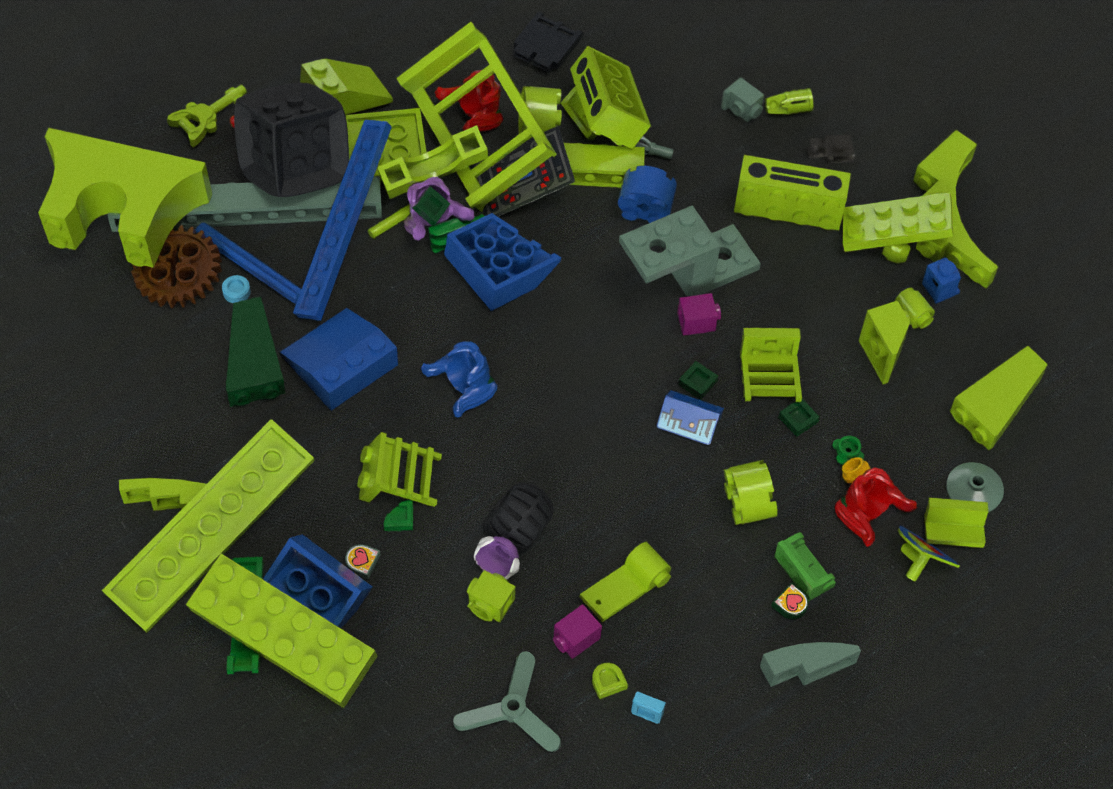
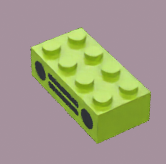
M587 46L570 70L589 124V129L596 135H604L610 138L619 146L625 145L633 149L651 127L630 68Z
M744 155L734 212L746 216L753 215L771 220L793 222L798 225L816 226L827 230H839L847 200L851 173Z

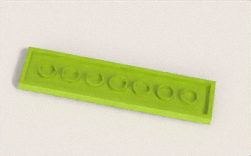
M271 419L102 590L103 593L147 633L213 566L219 555L224 554L315 461L314 457Z

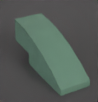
M815 642L797 644L763 654L760 668L771 687L796 676L799 677L804 686L857 663L861 650L858 645L845 643Z

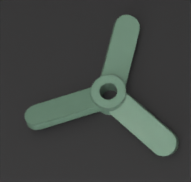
M527 651L520 653L516 658L507 696L503 698L502 702L459 713L453 719L454 727L459 731L473 729L502 720L515 722L545 750L555 752L561 746L560 737L526 707L525 700L535 665L534 656ZM515 705L518 709L511 711L508 707Z

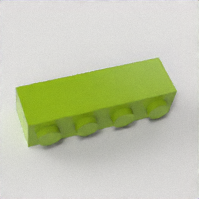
M564 143L575 182L570 185L621 188L625 172L628 169L632 172L636 171L637 166H644L645 147H634L631 149L627 146H611L607 144Z

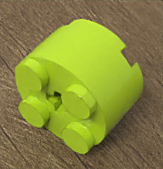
M523 86L521 96L542 131L545 132L560 126L562 111L557 110V104H560L561 89ZM518 115L519 135L527 129L520 115Z
M764 460L724 469L726 480L724 487L728 500L732 499L734 507L732 508V515L735 525L777 517L776 501L770 502L773 499L772 492H774V488Z

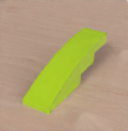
M179 479L119 480V491L124 504L151 501L154 511L181 508L182 510L206 484Z

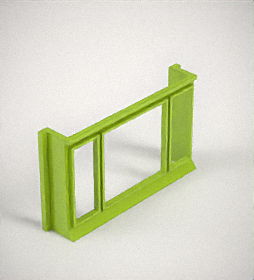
M470 22L397 77V80L404 89L413 95L442 145L452 135L441 118L440 113L492 74H496L527 129L473 169L468 166L456 171L469 193V196L465 198L471 208L475 207L482 212L487 203L551 156L555 157L557 154L487 37ZM480 48L490 65L434 106L425 88ZM533 136L537 143L536 147L486 184L480 185L477 180L478 176Z

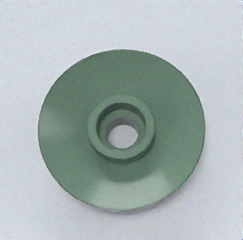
M969 462L958 465L950 472L946 481V491L949 499L988 502V513L998 507L1004 495V486L999 475L990 467L980 463ZM973 481L980 483L981 486L975 485Z

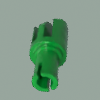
M480 214L474 217L472 221H461L458 218H454L428 227L432 252L438 253L445 250L447 234L485 216Z

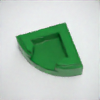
M413 500L399 503L397 507L386 515L384 531L413 530Z

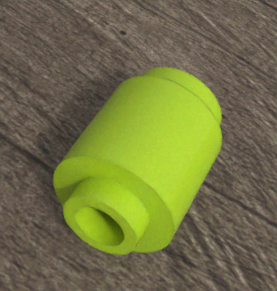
M907 288L896 297L895 301L898 300L902 309L908 312L910 325L913 328L920 327L923 329L932 323L935 310L919 291Z

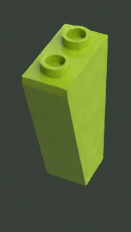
M1029 346L1025 347L956 396L950 410L953 418L959 424H963L979 444H983L988 450L992 449L1042 379L1048 364Z

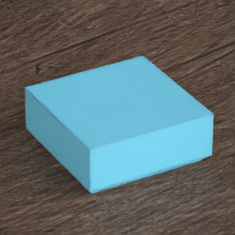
M637 691L633 699L631 713L660 724L666 702Z

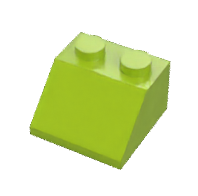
M898 300L867 310L859 337V342L882 384L888 383L910 325L909 314L905 309H902Z

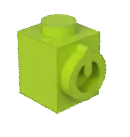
M486 570L482 572L479 579L475 577L467 589L469 594V604L467 607L477 617L489 622L493 619L501 622L515 600V586L508 583L502 575L498 573L491 574Z

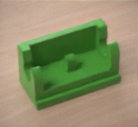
M799 532L784 541L778 542L775 558L796 586L806 594L809 602L833 588L836 582L834 581V575L832 573L827 574L807 548L803 540L804 536Z

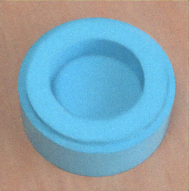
M230 276L222 284L223 296L230 303L247 300L250 296L249 282L243 276Z

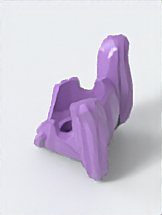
M431 177L422 183H415L407 190L410 214L404 221V227L408 233L413 235L414 240L419 241L421 238H424L426 233L424 226H432L412 209L419 197L429 186L450 203L436 224L446 221L451 215L462 221H472L475 217L474 210L450 199L448 187L438 177Z

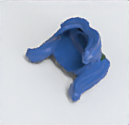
M460 342L446 356L435 363H423L421 371L426 377L437 376L445 372L455 389L463 394L453 406V414L456 418L461 417L465 411L485 403L497 391V384L490 376L487 359L480 352L477 344L473 342Z

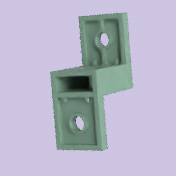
M693 205L619 237V243L646 283L672 273L687 297L702 295L760 270L761 263L734 224L711 233ZM652 246H661L664 248V251L657 253L650 248ZM720 253H725L729 255L730 259L723 260L718 257Z

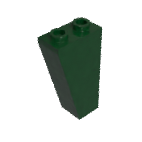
M261 297L233 303L226 380L230 407L235 405L243 406L252 401L265 398L273 399L279 395L286 394L282 372Z

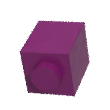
M712 293L679 298L677 314L683 336L716 330L717 320L721 319L719 304L714 303Z
M582 604L554 625L553 641L562 653L567 652L573 659L601 639L602 625Z

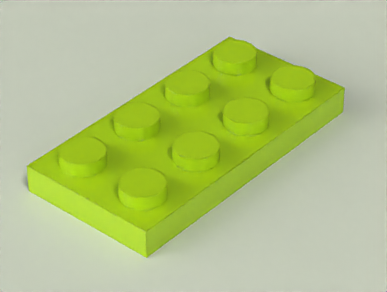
M950 192L845 207L843 212V247L845 252L953 237L952 198Z

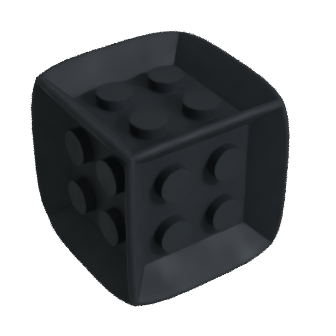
M288 83L254 91L236 100L234 127L237 156L240 168L249 181L266 193L276 197L298 196L342 182L349 163L348 128L344 109L335 97L309 83Z

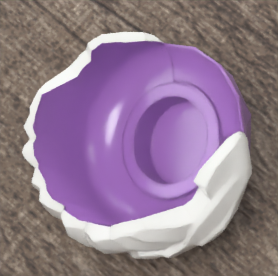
M488 536L480 539L475 549L474 560L483 571L486 570L491 574L498 573L506 578V580L519 571L518 551L510 540L498 536Z

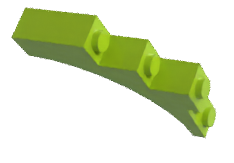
M955 130L917 166L913 180L922 190L927 191L923 196L951 193L953 237L917 242L916 249L924 257L934 262L946 257L974 282L987 288L993 282L998 266L987 258L970 239L961 222L956 205V184L958 178L972 161L977 144Z

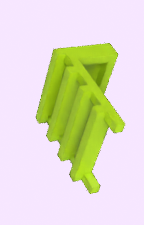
M800 328L743 329L740 358L745 401H751V396L795 397L796 402H802L797 358ZM749 371H792V372H749ZM750 383H762V384H794V385H750Z
M383 432L368 446L363 448L360 457L363 469L357 482V487L360 488L359 500L370 502L383 491L433 507L437 505V499L429 497L432 462L433 460L440 461L442 454L434 452V448L431 447L427 449L418 447V443L415 442L411 444L402 442V438L399 437L396 439L386 437L387 434ZM401 450L408 452L404 489L397 488ZM417 455L423 456L419 494L413 492Z

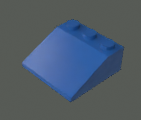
M348 308L280 352L281 357L331 411L398 366L397 347L379 328Z

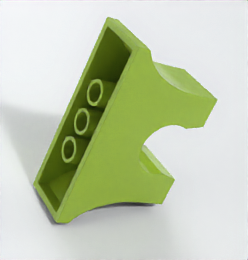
M48 128L45 135L55 170L52 183L38 214L49 244L57 248L76 250L86 237L89 225L96 218L108 213L121 214L118 232L127 262L139 267L148 266L154 268L163 244L174 226L190 211L208 204L213 195L205 162Z

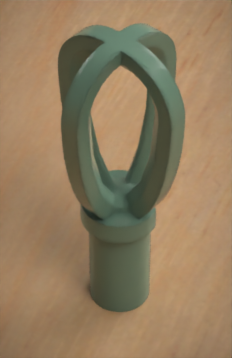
M644 136L640 140L646 144L638 142L635 147H645L644 155H656L671 159L674 150L656 145L653 142L651 143Z

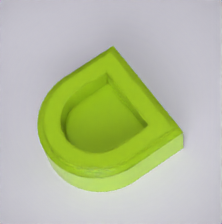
M603 663L595 668L592 684L599 699L628 688L627 681L617 665Z

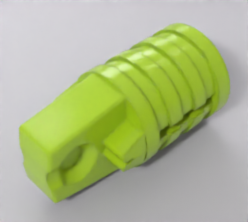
M811 89L786 91L765 98L766 113L790 115L792 113L813 111ZM805 100V101H803V102L791 103V102H794V101Z

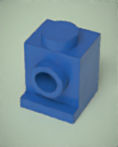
M945 257L927 265L922 284L937 304L960 293L958 284L961 277L955 264Z

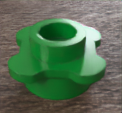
M844 436L841 439L834 440L832 447L837 452L836 460L839 464L844 465L845 462L855 457L864 459V453L860 451L861 443L857 437Z

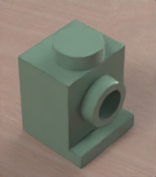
M740 77L723 92L721 108L723 110L729 108L736 116H740L749 122L752 118L756 119L761 114L764 94Z

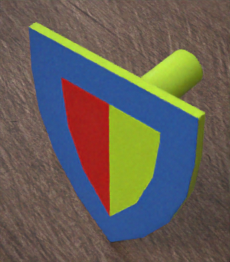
M901 525L898 528L899 534L907 542L902 545L901 552L913 561L906 574L909 579L916 581L930 558L957 568L960 567L953 559L934 545L927 543L920 536Z

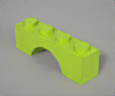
M474 126L451 136L447 142L434 150L414 157H400L377 168L387 194L392 199L406 193L408 188L415 183H422L431 177L442 178L487 159L488 150L478 127Z

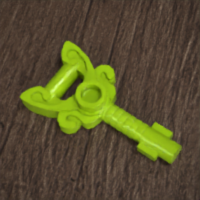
M243 85L237 88L231 87L225 91V96L210 106L203 103L197 105L194 102H190L186 105V109L168 115L167 123L171 127H181L188 134L191 147H195L202 141L207 132L214 133L217 130L216 114L231 103L235 104L236 100L245 95L247 91ZM189 120L198 122L199 126L195 127Z

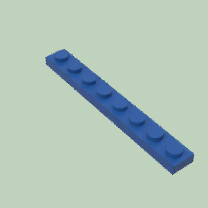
M364 120L294 308L293 314L298 318L319 321L322 319L392 128L387 121Z

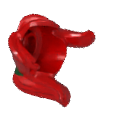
M482 70L471 73L468 78L463 79V83H466ZM493 74L458 100L465 114L472 117L464 124L463 131L477 126L480 132L497 128L502 123L503 115L499 109L501 88L494 81L495 77ZM462 85L451 88H441L439 86L435 91V97L442 101Z
M872 468L866 470L851 483L846 496L841 497L836 502L835 513L850 530L863 540L865 546L869 547L875 541V533L870 525L871 520L876 519L885 512L891 503L904 512L914 511L917 508V503L906 498L884 470Z

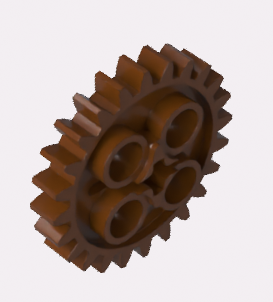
M180 225L178 231L174 232L172 229L154 268L133 265L134 270L131 273L135 279L134 282L137 289L140 290L143 297L148 296L151 303L157 300L159 306L162 307L168 301L170 307L174 308L176 302H180L183 308L185 307L186 300L196 304L195 296L199 295L202 298H206L204 290H214L211 282H219L217 273L222 272L220 266L222 259L217 245L213 243L210 236L205 237L204 231L201 230L196 234L194 227L191 226L185 232L183 225ZM193 277L192 279L185 281L186 278Z

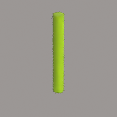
M410 204L368 229L370 237L374 239L405 220L410 214Z

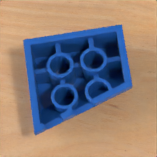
M492 213L447 234L444 252L446 258L491 311L536 289L561 262V257L555 253L550 255L542 250L541 244L535 240L528 241L518 234L516 228Z

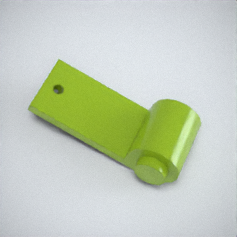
M643 542L628 555L625 565L582 592L579 597L604 622L654 587L660 588L664 586L671 578L669 574L671 567L648 542Z

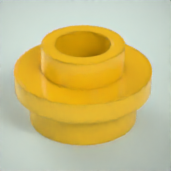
M860 457L852 458L842 466V477L845 482L852 483L859 475L870 469V466Z

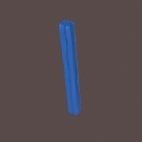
M202 222L196 227V234L201 230L204 231L205 237L210 236L220 253L291 302L297 303L302 290L300 287L207 223Z

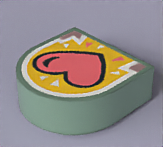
M355 545L346 553V566L359 577L368 580L381 556L380 551L366 545Z

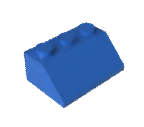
M303 534L289 538L263 578L264 581L339 628H342L355 614L373 587Z

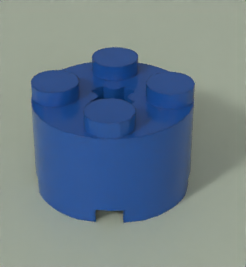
M637 166L636 171L632 172L628 169L625 172L618 199V206L622 210V217L627 220L644 219L651 223L670 215L677 188L676 180L672 177L671 181L666 177L667 172L652 166Z

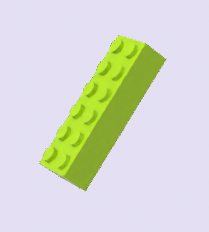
M223 554L219 555L186 604L193 613L343 708L378 657L376 651Z

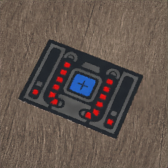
M558 126L544 132L557 155L555 157L551 156L487 203L483 209L485 216L491 213L497 217L575 182ZM534 138L528 139L478 176L477 180L480 185L486 184L536 147L537 143ZM482 161L471 165V168L473 169V168L476 167L478 164H480Z

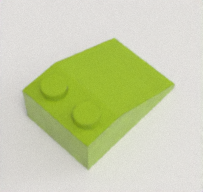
M321 59L301 64L300 83L315 85L335 97L341 103L345 115L393 102L392 96L370 67L331 59Z

